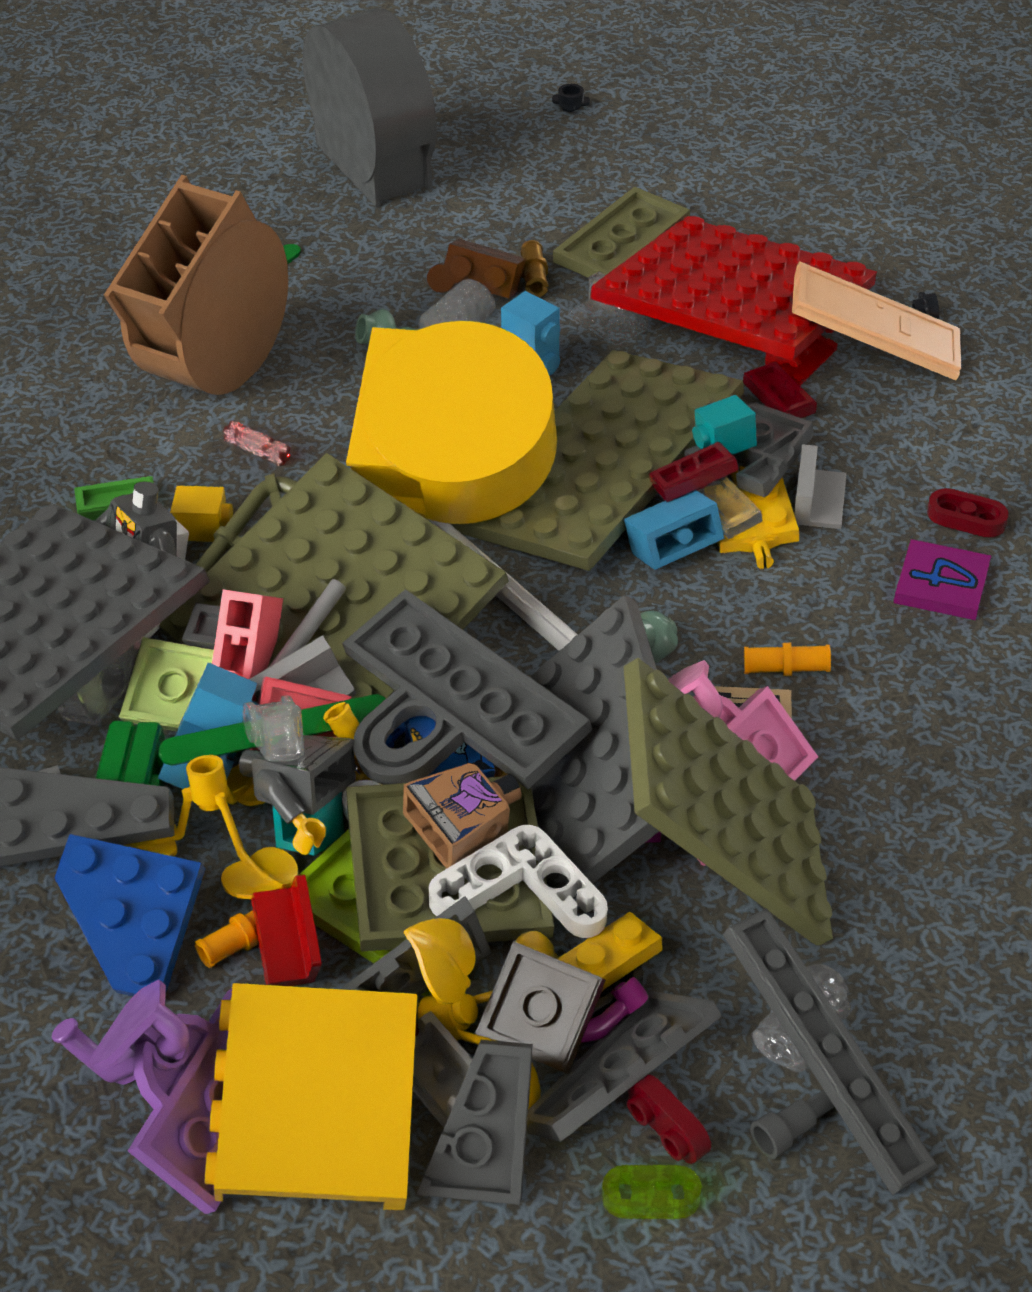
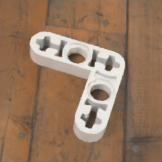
M521 825L510 830L440 872L429 884V907L436 916L440 915L464 896H466L475 910L487 903V900L495 898L522 880L574 936L591 938L599 935L607 923L608 912L607 901L599 890L542 829L533 825ZM524 845L528 849L535 846V856L528 849L519 851V846ZM492 864L500 868L502 874L498 878L486 880L478 876L476 871L483 865ZM551 873H560L568 878L569 883L562 888H552L544 883L543 878ZM464 878H467L468 883L464 885ZM447 891L450 895H455L459 892V899L454 900L450 896L442 898V892ZM577 905L586 913L594 910V917L590 918L587 914L577 916Z

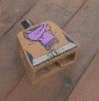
M468 763L404 784L403 814L430 849L433 850L441 863L446 868H449L508 832L510 812L508 805L521 799L522 794L518 782L512 775L507 774L490 782L477 765Z

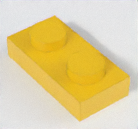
M628 912L605 927L599 935L588 938L557 959L605 979L604 990L662 951V937L633 913Z

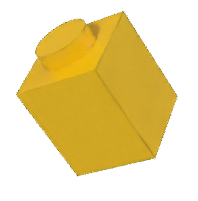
M176 486L170 513L189 531L188 541L213 542L215 540L213 535L220 526L225 527L233 517V505L226 503L224 487Z

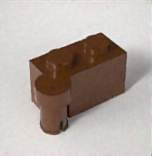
M457 239L449 244L445 263L436 264L429 270L427 282L432 290L439 293L451 290L457 283L509 299L518 291L526 258Z

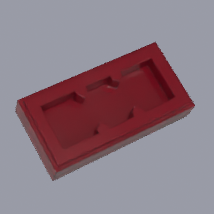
M776 362L744 373L743 384L765 406L799 418L816 413L817 402Z
M717 442L654 470L648 475L655 490L666 502H669L691 491L701 490L709 483L738 471L739 468L736 458L720 442Z

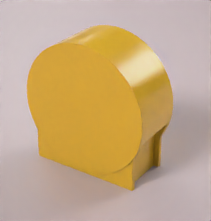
M444 322L419 330L372 327L346 466H350V469L422 517L442 523L469 524L487 521L502 516L527 501L547 478L552 468L557 448L551 380L543 361L534 349L515 334L500 327L481 322Z

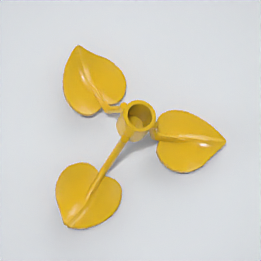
M215 755L196 757L186 766L190 787L182 789L183 803L177 828L174 824L175 836L123 845L174 857L178 852L175 841L182 839L185 835L190 807L193 801L204 811L221 810L233 845L241 860L226 867L222 873L221 883L228 894L240 899H251L254 892L290 888L294 877L299 875L295 859L282 849L265 847L256 851L251 856L246 853L228 804H235L238 801L246 806H254L265 802L258 801L254 795L253 777L243 776L240 773L238 764L231 769L226 779L223 760Z
M437 918L419 922L404 930L403 933L415 951L422 976L432 994L421 999L418 1006V1019L432 1011L456 1040H463L479 1045L481 1039L493 1040L464 1031L477 1019V1004L489 1001L492 991L474 996L465 993L466 989L471 985L467 975L472 972L476 961L475 950L465 928L454 920ZM525 932L515 941L553 958H559L554 952V946L551 941L541 932ZM533 1063L531 1067L528 1110L541 1097L540 1082Z

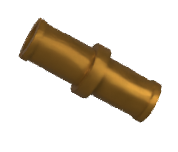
M529 240L521 246V256L526 258L522 277L526 282V291L541 297L548 291L546 288L548 287L546 279L548 263L543 258L542 245L538 241Z

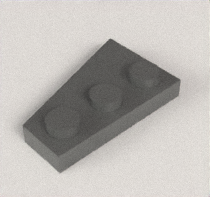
M481 1039L416 1195L520 1205L523 1189L533 1044Z

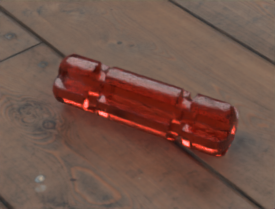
M230 421L228 426H225L223 429L226 442L234 446L240 444L239 448L264 460L268 457L267 461L277 466H283L291 457L290 447L287 444L250 427L246 428L245 425L237 421Z

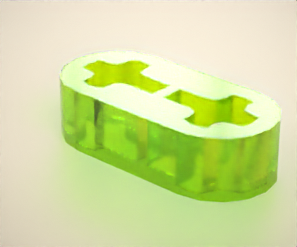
M621 1165L612 1168L604 1176L602 1201L606 1210L618 1218L682 1219L691 1216L699 1208L702 1184L700 1177L695 1171L686 1166ZM620 1185H630L631 1199H621ZM672 1185H682L684 1199H674L671 1191Z

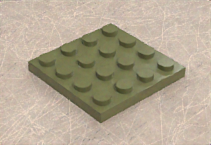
M489 777L487 779L493 782L501 777ZM406 783L346 787L361 952L394 949L407 939L403 933L404 930L419 922L437 917L429 907V884L437 874L447 868L403 814L404 784ZM518 783L522 796L521 799L508 805L510 808L508 832L521 825L538 827L531 787L526 789ZM524 845L519 846V851L528 849ZM534 846L528 850L535 856L536 847ZM488 864L478 868L476 873L483 879L492 880L498 878L502 871L497 866ZM545 877L543 878V881L547 885V880ZM464 878L465 885L468 883L467 878ZM523 880L475 909L487 942L516 940L521 934L528 931L541 932L547 938L553 937L554 922L552 912ZM447 891L442 892V898L450 896L454 900L459 899V892L455 895H450Z

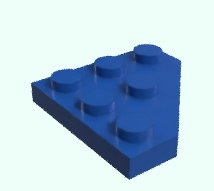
M69 834L54 878L112 989L120 994L134 996L143 987L161 980L166 985L167 992L206 868L201 862Z

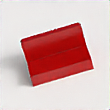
M305 874L296 875L291 888L254 892L251 897L266 985L296 986L315 982L322 962Z

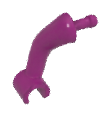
M635 977L630 978L627 982L619 983L611 991L616 1001L602 1014L590 1019L581 1043L603 1038L627 1014L634 1012L646 1003L648 994Z

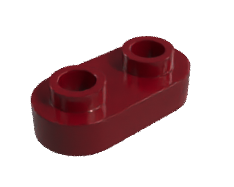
M950 488L934 491L929 497L927 509L928 517L934 523L982 537H995L1002 534L1006 529L1009 514L1007 508L999 501Z
M647 1074L628 1089L629 1099L627 1100V1107L631 1115L639 1124L643 1126L649 1124L661 1136V1142L665 1150L673 1159L677 1161L683 1159L686 1163L694 1164L711 1151V1141L704 1126L656 1077Z

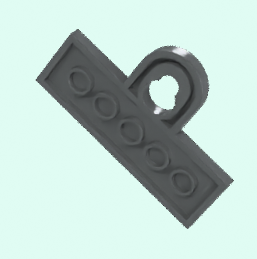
M406 589L342 643L348 656L395 690L362 720L357 727L353 739L354 753L361 770L368 778L377 783H408L426 777L463 743H466L506 774L512 775L526 789H529L592 731L590 719ZM427 716L436 721L434 730L422 740L410 742L399 749H392L386 745L389 735L409 718Z

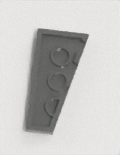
M646 991L648 994L646 1003L634 1012L627 1014L603 1038L597 1040L571 1066L569 1073H564L529 1108L527 1132L531 1135L560 1142L573 1134L580 1126L721 1018L722 1015L714 1000Z

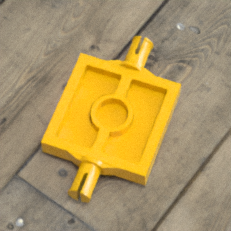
M738 471L733 472L730 475L734 485L705 490V496L717 503L725 538L717 542L720 553L753 552L758 568L764 569V561L766 568H770L774 563L770 549L781 544L799 542V528L783 477L769 495L764 498L738 488L736 479Z

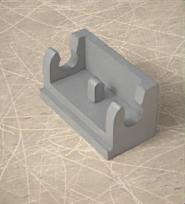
M430 1011L419 1018V1033L415 1038L412 1090L444 1128L473 1059Z

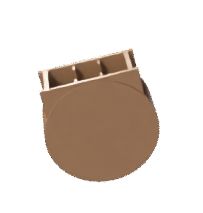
M181 175L110 284L104 297L120 319L125 347L131 359L139 368L150 374L210 394L222 395L241 387L258 371L271 351L279 333L286 308L288 264L280 238L267 224L256 221L240 191L236 190L233 196L192 185L187 176Z

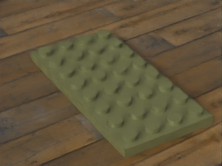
M612 350L554 411L557 434L556 454L552 468L540 488L522 505L502 516L477 523L453 524V527L463 535L590 571L626 530L624 519L641 512L658 493L653 487L648 474L683 458L685 450L696 446L692 434V429L695 426L694 410L733 395H737L740 398L744 393L743 380L727 377L723 374L696 370L688 366L670 364L658 359L640 357L624 351Z

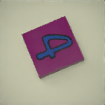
M911 539L895 591L894 603L976 620L991 555Z

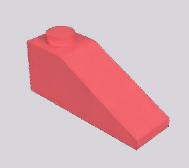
M223 589L212 664L246 679H250L267 669L278 638L283 598ZM253 694L252 701L255 702V701H256V697H255V695Z

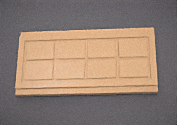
M799 262L794 277L793 314L955 381L957 380L961 369L960 328L803 262Z

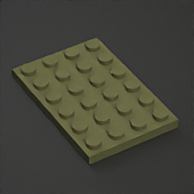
M636 658L623 666L635 814L765 909L767 908L769 912L813 944L822 945L833 939L830 922L832 909L827 900L824 883L827 875L821 862L819 849L821 836L816 827L814 816L816 802L808 787L803 784L799 785L784 772L779 764L771 763L761 755L750 741L742 740L733 733L721 718H714L700 707L692 695L681 692L669 682L660 670L652 669L640 658Z

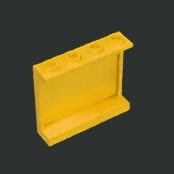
M232 984L231 1000H221L219 1031H228L227 1050L217 1049L214 1080L224 1081L222 1100H212L210 1132H219L217 1152H207L205 1184L214 1185L215 1201L223 1202L224 1194L384 1202L383 1210L405 1209L408 1185L417 994Z

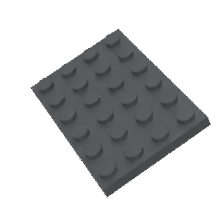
M623 595L610 608L606 609L580 634L576 635L564 648L530 676V678L590 719L592 731L543 775L531 789L538 827L554 841L592 884L659 832L635 814L623 666L636 658H640L652 669L656 670L657 668L638 604L626 595ZM551 873L546 876L547 886L552 888H562L569 883L568 878L560 873Z

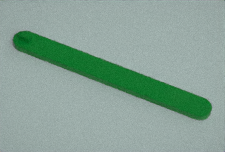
M373 694L171 737L161 743L159 757L165 764L176 766L189 763L192 759L203 755L222 756L267 746L280 736L286 734L313 736L332 732L328 723L323 719L326 711L332 706L346 702L350 705L359 723H361L386 698L379 694Z

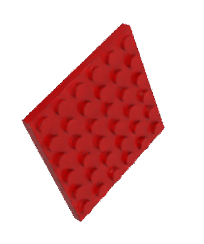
M687 216L593 284L590 299L793 361L828 329L825 326L792 313L794 277L799 262H803L867 290L875 285L877 271L867 269L864 264L859 262L845 263L833 259L827 253H810L800 250L798 245L792 243H775L768 241L766 236L760 234L747 235L736 232V229L732 226H715L705 223L704 219L700 217Z

